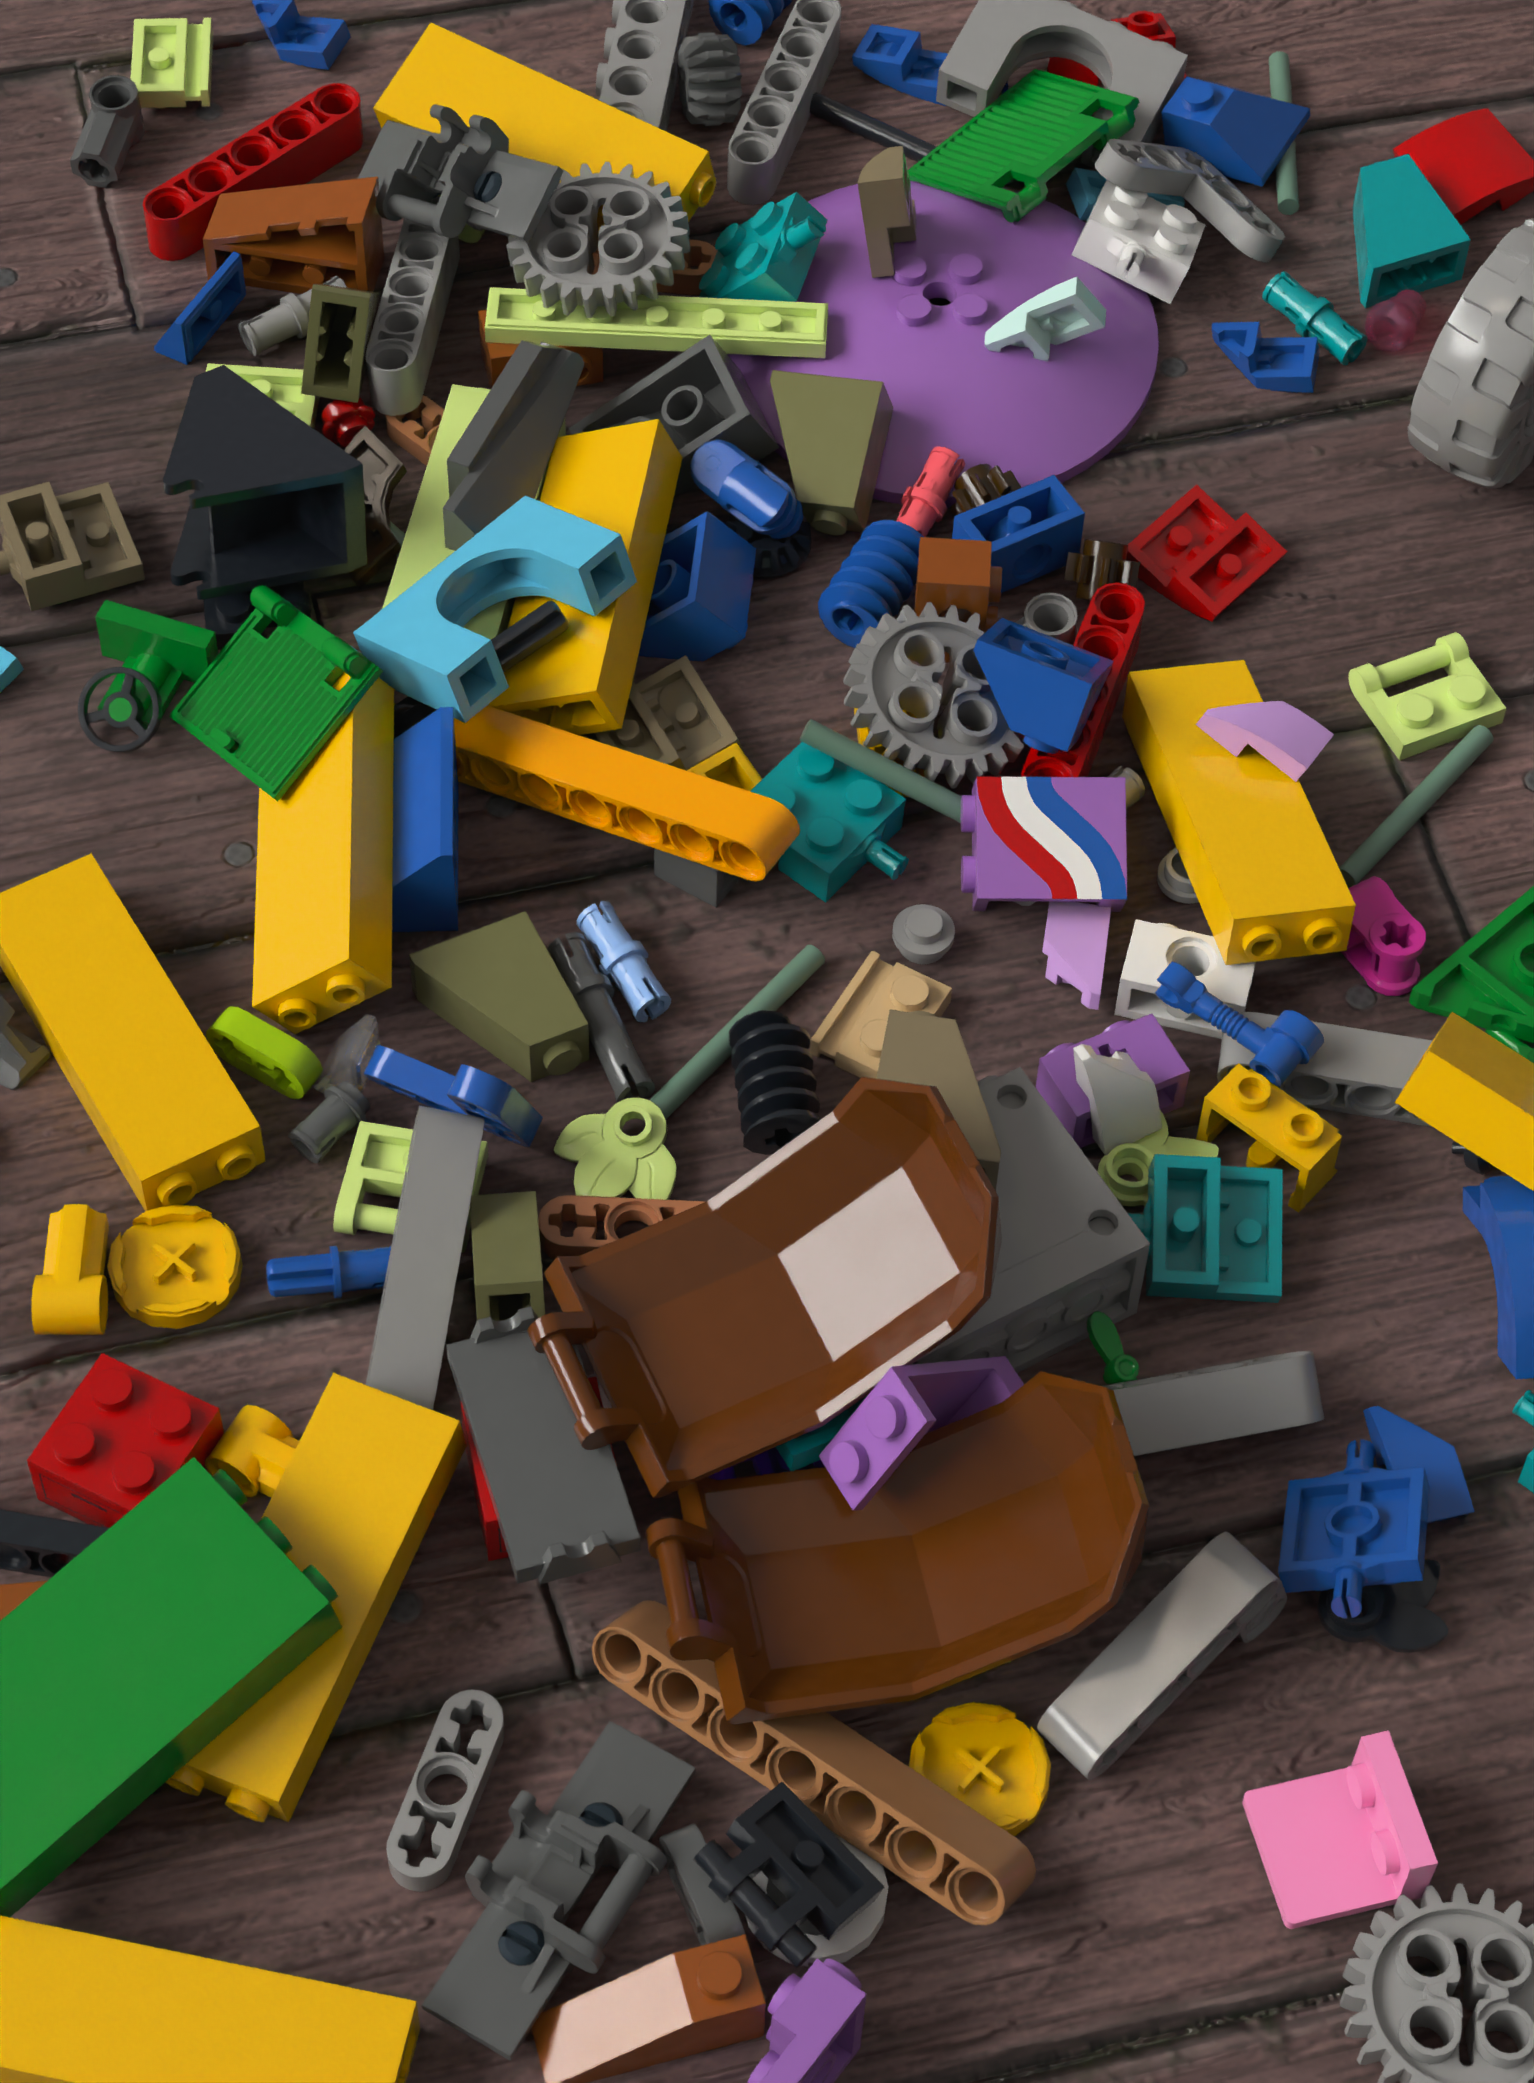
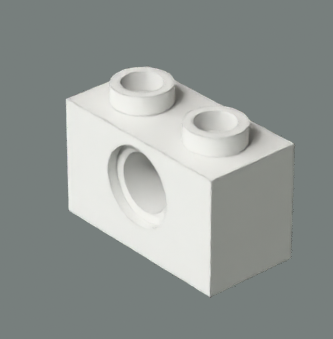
M1136 919L1120 978L1114 1015L1136 1020L1153 1013L1161 1026L1222 1039L1223 1032L1218 1030L1216 1026H1212L1211 1023L1206 1022L1194 1013L1187 1014L1181 1009L1173 1008L1163 1002L1155 994L1162 985L1157 981V978L1171 962H1176L1188 969L1197 980L1206 986L1207 991L1223 1001V1004H1227L1234 1011L1241 1013L1246 1010L1256 962L1225 965L1214 936L1182 930L1167 923L1155 924Z

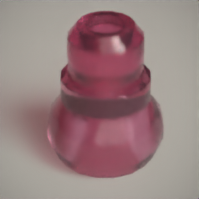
M1406 289L1400 291L1389 300L1375 304L1367 313L1365 320V330L1369 341L1382 351L1395 352L1406 348L1413 341L1420 319L1426 312V302L1423 296L1414 290Z

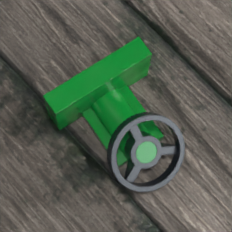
M105 600L95 616L102 656L124 663L122 667H112L98 672L86 683L78 702V717L82 730L94 744L109 751L130 752L141 748L153 738L160 726L162 716L183 680L195 683L218 655L216 633L205 628ZM116 675L99 704L98 711L88 713L89 699L94 689L104 679ZM107 721L110 725L117 728L132 729L139 738L126 745H111L97 736L90 723Z

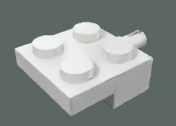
M1106 180L1079 236L1072 256L1171 304L1190 268L1205 224L1197 221L1196 216L1182 206L1175 204L1167 206L1149 197L1147 192L1126 190Z

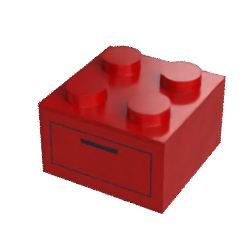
M101 1353L27 1459L37 1499L87 1524L110 1528L193 1457L207 1470L205 1460L224 1434L220 1408Z

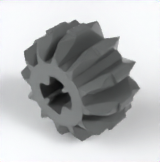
M715 32L698 33V36L685 37L678 51L679 63L677 65L679 101L682 103L683 115L691 124H704V127L721 126V123L734 122L741 109L740 97L743 94L741 89L740 57L737 55V45L728 34L715 35Z

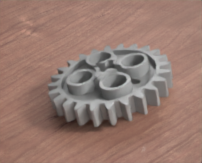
M610 162L603 164L600 173L593 174L587 163H584L580 168V176L574 178L564 170L560 178L561 183L554 190L545 213H543L530 242L508 236L509 243L506 246L510 266H513L516 282L525 283L527 295L533 297L541 293L543 307L545 308L553 306L560 300L563 313L567 316L574 311L577 305L584 306L587 318H592L597 306H605L608 314L611 317L615 316L617 303L625 302L632 310L638 309L637 296L640 294L656 300L658 298L656 283L672 286L674 284L673 270H684V253L690 252V231L687 212H683L681 197L671 196L670 184L666 181L655 186L653 172L651 171L642 174L637 179L634 178L633 165L631 164L625 166L619 174L612 173ZM603 205L604 225L598 231V210ZM598 248L600 257L598 272L592 274L595 267L592 253L596 252Z
M932 602L926 603L919 618L909 605L903 606L897 620L886 613L882 616L877 628L869 626L866 629L860 643L856 645L848 661L851 665L843 678V683L851 687L844 699V705L858 708L850 723L853 728L869 727L870 729L863 745L869 748L882 744L886 748L883 754L884 757L892 761L899 758L904 761L903 766L912 771L916 768L924 770V777L933 782L939 773L945 774L951 788L958 786L964 773L973 784L976 776H985L987 771L997 777L1001 774L1008 761L1011 763L1016 761L1025 745L1023 741L1025 735L1010 730L973 651L977 639L984 634L982 630L978 629L980 614L975 612L965 623L959 621L956 605H951L945 617H938ZM945 651L949 654L950 661L949 670L945 675L942 688V685L937 682L945 669ZM909 659L918 662L921 666L913 664ZM967 672L974 674L979 679L971 677ZM941 702L946 707L938 720V738L933 735V725ZM902 710H906V711H908V712H911V713H912L914 716H916L917 718H913V717H911V716H908V715H907L905 712H903ZM961 723L969 725L975 731L965 728Z
M1457 1883L1449 1902L1443 1903L1438 1892L1430 1885L1426 1886L1422 1895L1420 1909L1412 1900L1402 1894L1398 1896L1393 1909L1395 1919L1380 1910L1375 1913L1370 1925L1374 1935L1364 1932L1359 1933L1353 1947V1951L1359 1958H1349L1342 1977L1354 1985L1344 1989L1340 1999V2007L1359 2012L1349 2018L1344 2032L1346 2037L1368 2039L1360 2050L1357 2062L1359 2065H1366L1380 2061L1384 2069L1378 2083H1396L1397 2081L1400 2083H1534V1923L1525 1928L1518 1922L1522 1913L1523 1903L1517 1900L1504 1913L1495 1910L1494 1890L1487 1888L1479 1904L1469 1903L1463 1884ZM1455 1943H1461L1466 1948L1467 1966L1463 1979V2003L1466 2009L1473 2011L1465 2029V2043L1467 2042V2052L1472 2064L1471 2066L1462 2065L1459 2059V2042L1461 2039L1463 2014L1460 1999L1452 1997L1460 1979V1964ZM1414 1956L1428 1958L1435 1963L1440 1971V1975L1432 1977L1420 1975L1410 1966L1408 1958ZM1488 1960L1501 1962L1509 1968L1514 1979L1502 1981L1493 1978L1485 1971L1482 1962ZM1415 2027L1430 2028L1440 2036L1444 2047L1431 2049L1422 2046L1414 2039L1410 2029ZM1499 2031L1507 2034L1517 2044L1518 2052L1505 2053L1497 2050L1487 2040L1485 2033Z

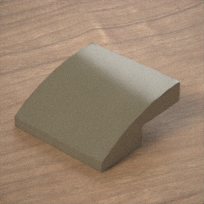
M686 655L637 684L632 681L622 729L594 733L601 743L686 771L734 743H737L744 752L739 739Z

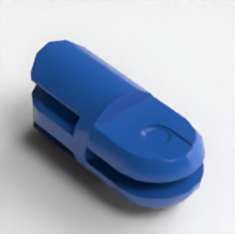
M717 439L705 442L695 451L690 461L691 477L700 490L748 528L761 535H769L774 539L790 537L799 530L803 521L802 505L796 499L793 489L784 480L760 462L751 458L737 446L724 440Z

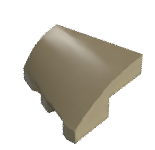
M903 146L889 147L873 157L862 169L857 183L872 278L894 276V243L916 241L915 200L911 196V182L909 172L907 171Z

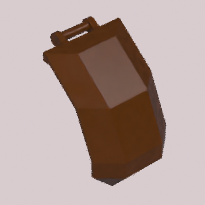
M861 1077L831 1113L707 1202L583 1255L557 1256L544 1274L563 1312L549 1313L536 1319L527 1330L535 1350L546 1355L577 1421L574 1424V1432L582 1448L594 1450L616 1441L625 1440L652 1497L660 1498L824 1426L867 1396L891 1366L911 1365L959 1332L991 1297L1002 1243L999 1196L937 1086ZM572 1345H582L612 1408H602Z
M1040 1371L1003 1402L925 1434L863 1510L853 1511L826 1467L724 1480H713L706 1477L677 1490L683 1520L676 1518L658 1520L647 1528L645 1535L649 1553L659 1563L671 1625L666 1631L671 1656L682 1661L702 1659L714 1661L726 1721L731 1724H740L916 1700L1077 1635L1118 1603L1140 1564L1149 1503L1114 1390ZM687 1560L693 1561L696 1564L708 1621L699 1619Z

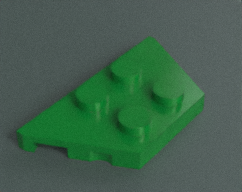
M1534 886L1412 988L1409 1003L1417 1009L1447 1018L1451 1012H1454L1474 1026L1491 1031L1505 1032L1518 1039L1534 1043Z

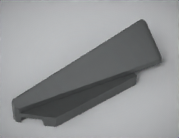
M521 340L447 459L449 499L443 507L445 548L456 551L525 495L533 499L535 498L584 367V360L579 353L546 342L537 344Z

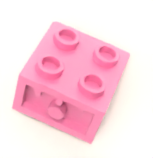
M1389 1730L1362 1736L1352 1765L1347 1768L1249 1790L1244 1794L1242 1804L1283 1923L1288 1929H1295L1394 1905L1398 1896L1402 1894L1410 1900L1422 1898L1426 1886H1429L1438 1861Z

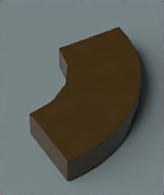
M366 426L356 434L344 450L363 464L367 565L348 573L359 588L364 586L401 550V545L391 531L389 506L395 487L407 473L404 464Z

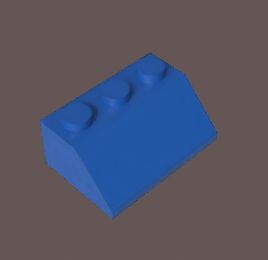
M440 707L394 739L392 932L458 931L459 783L453 707Z

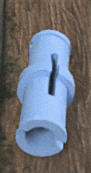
M600 901L599 907L603 915H601L595 903L590 905L579 914L576 924L601 960V965H599L600 972L607 975L610 982L616 984L638 1022H647L648 1015L644 1011L645 1008L652 1020L657 1018L669 1008L671 998L650 969L645 959L648 958V952L640 941L632 940L610 902Z

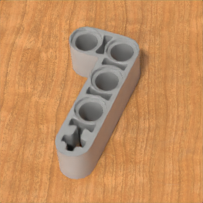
M1229 1532L1221 1533L1210 1541L1051 1704L1041 1717L1037 1730L1088 1780L1097 1778L1145 1732L1237 1636L1243 1642L1248 1643L1270 1626L1287 1602V1595L1281 1580Z

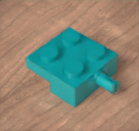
M795 192L776 204L768 202L754 217L744 223L729 225L720 234L715 243L717 253L711 268L704 274L699 283V289L701 290L699 297L797 301L820 239L825 235L823 232H826L828 220L799 193Z
M803 742L791 751L750 791L780 802L796 817L800 826V834L779 859L778 870L825 903L867 861L890 876L892 880L897 879L898 875H901L908 865L909 858L901 855L886 844L902 828L906 799L885 784Z
M1155 1154L1148 1169V1201L1143 1213H1128L1150 1243L1147 1256L1146 1296L1278 1303L1282 1297L1283 1169L1221 1166V1158Z

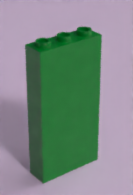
M193 1457L0 1621L1 1916L12 1917L342 1628L331 1605L338 1598V1594L330 1583L311 1564L302 1572L286 1556L293 1549L288 1539L268 1517L264 1516L257 1523L252 1520L241 1508L248 1501L247 1497L233 1479L221 1468L211 1476Z

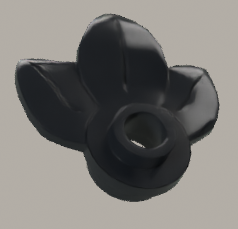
M1425 1559L1423 1581L1364 1586L1361 1600L1363 1617L1352 1618L1347 1615V1618H1341L1337 1616L1331 1609L1334 1589L1322 1591L1317 1606L1319 1619L1331 1635L1346 1642L1359 1643L1373 1639L1395 1652L1412 1653L1427 1650L1440 1643L1447 1636L1449 1630L1436 1614L1426 1609L1438 1584L1440 1564L1435 1560Z

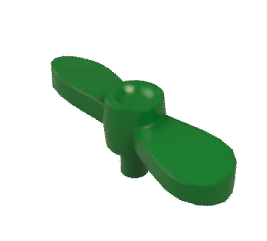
M1100 1311L1092 1313L1087 1318L1086 1329L1092 1344L1106 1363L1103 1374L1104 1382L1116 1384L1138 1380L1136 1377L1139 1373V1365L1135 1358L1124 1354L1120 1337L1111 1318Z

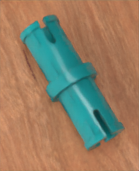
M1282 271L1281 275H1275L1265 287L1262 299L1296 325V333L1301 337H1318V343L1338 359L1341 364L1346 366L1349 362L1352 363L1364 350L1368 340L1367 336L1348 324L1340 315L1333 311V303L1323 296L1317 298L1314 294H1311L1286 271Z

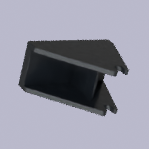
M225 365L196 375L163 477V490L167 495H177L187 490H194V493L189 495L190 507L171 567V583L175 586H184L194 581H207L196 587L197 599L204 600L252 591L255 587L262 585L274 587L349 573L367 565L363 464Z

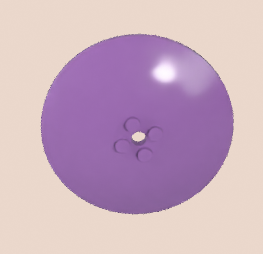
M910 180L911 196L915 200L916 241L894 243V276L872 278L858 184L834 190L808 201L828 221L826 223V232H823L825 235L820 239L798 300L795 302L828 303L826 358L727 354L741 370L780 447L775 452L786 461H788L770 383L772 370L881 381L884 383L893 405V413L873 499L901 504V498L907 487H913L916 480H918L933 447L940 446L951 449L959 455L958 459L965 461V467L960 475L976 465L989 464L992 468L998 465L1003 473L1011 470L1022 488L1052 475H1055L1060 483H1063L1085 471L1106 456L1127 435L1138 420L1149 399L1157 366L1159 350L1158 326L1153 305L1147 292L1072 256V252L1086 224L1083 220H1079V217L1044 200L1020 221L1009 222L1005 219L1002 210ZM1003 186V187H1002L1003 189H1006V190H1009V191H1012V192H1015V193H1019V192H1020V190H1017V189H1014V188H1010V187H1007V186ZM1074 277H1078L1106 309L1104 328L1058 345L1050 344L1048 361L1033 358V352L1027 347L1008 345L1002 347L1000 352L988 350L984 346L985 332L1003 317L1038 294ZM943 298L951 303L944 306H936L930 304L929 299ZM954 485L945 502L947 507H951L957 502L952 495L953 491H955Z

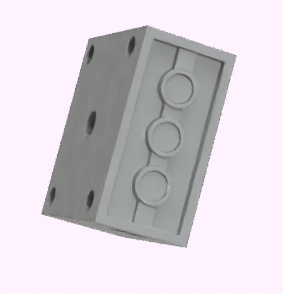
M1021 1067L1000 1077L991 1075L977 1082L1001 1149L996 1193L999 1196L1002 1243L991 1297L959 1332L913 1364L1006 1356L1016 1373L1088 1338L1086 1321L1092 1313L1096 1311L1103 1312L1111 1318L1114 1324L1137 1313L1150 1243Z

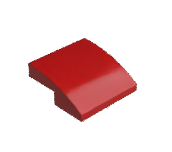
M1488 108L1470 111L1442 121L1393 148L1395 158L1406 154L1410 155L1460 225L1494 202L1504 211L1534 191V160Z
M1196 484L1128 544L1126 560L1140 562L1138 578L1181 608L1212 622L1276 565L1288 551L1247 512L1235 521Z

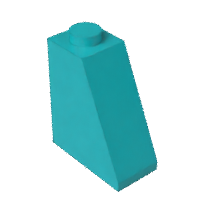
M1406 154L1361 167L1353 203V220L1360 302L1364 308L1462 280L1471 239L1410 155Z

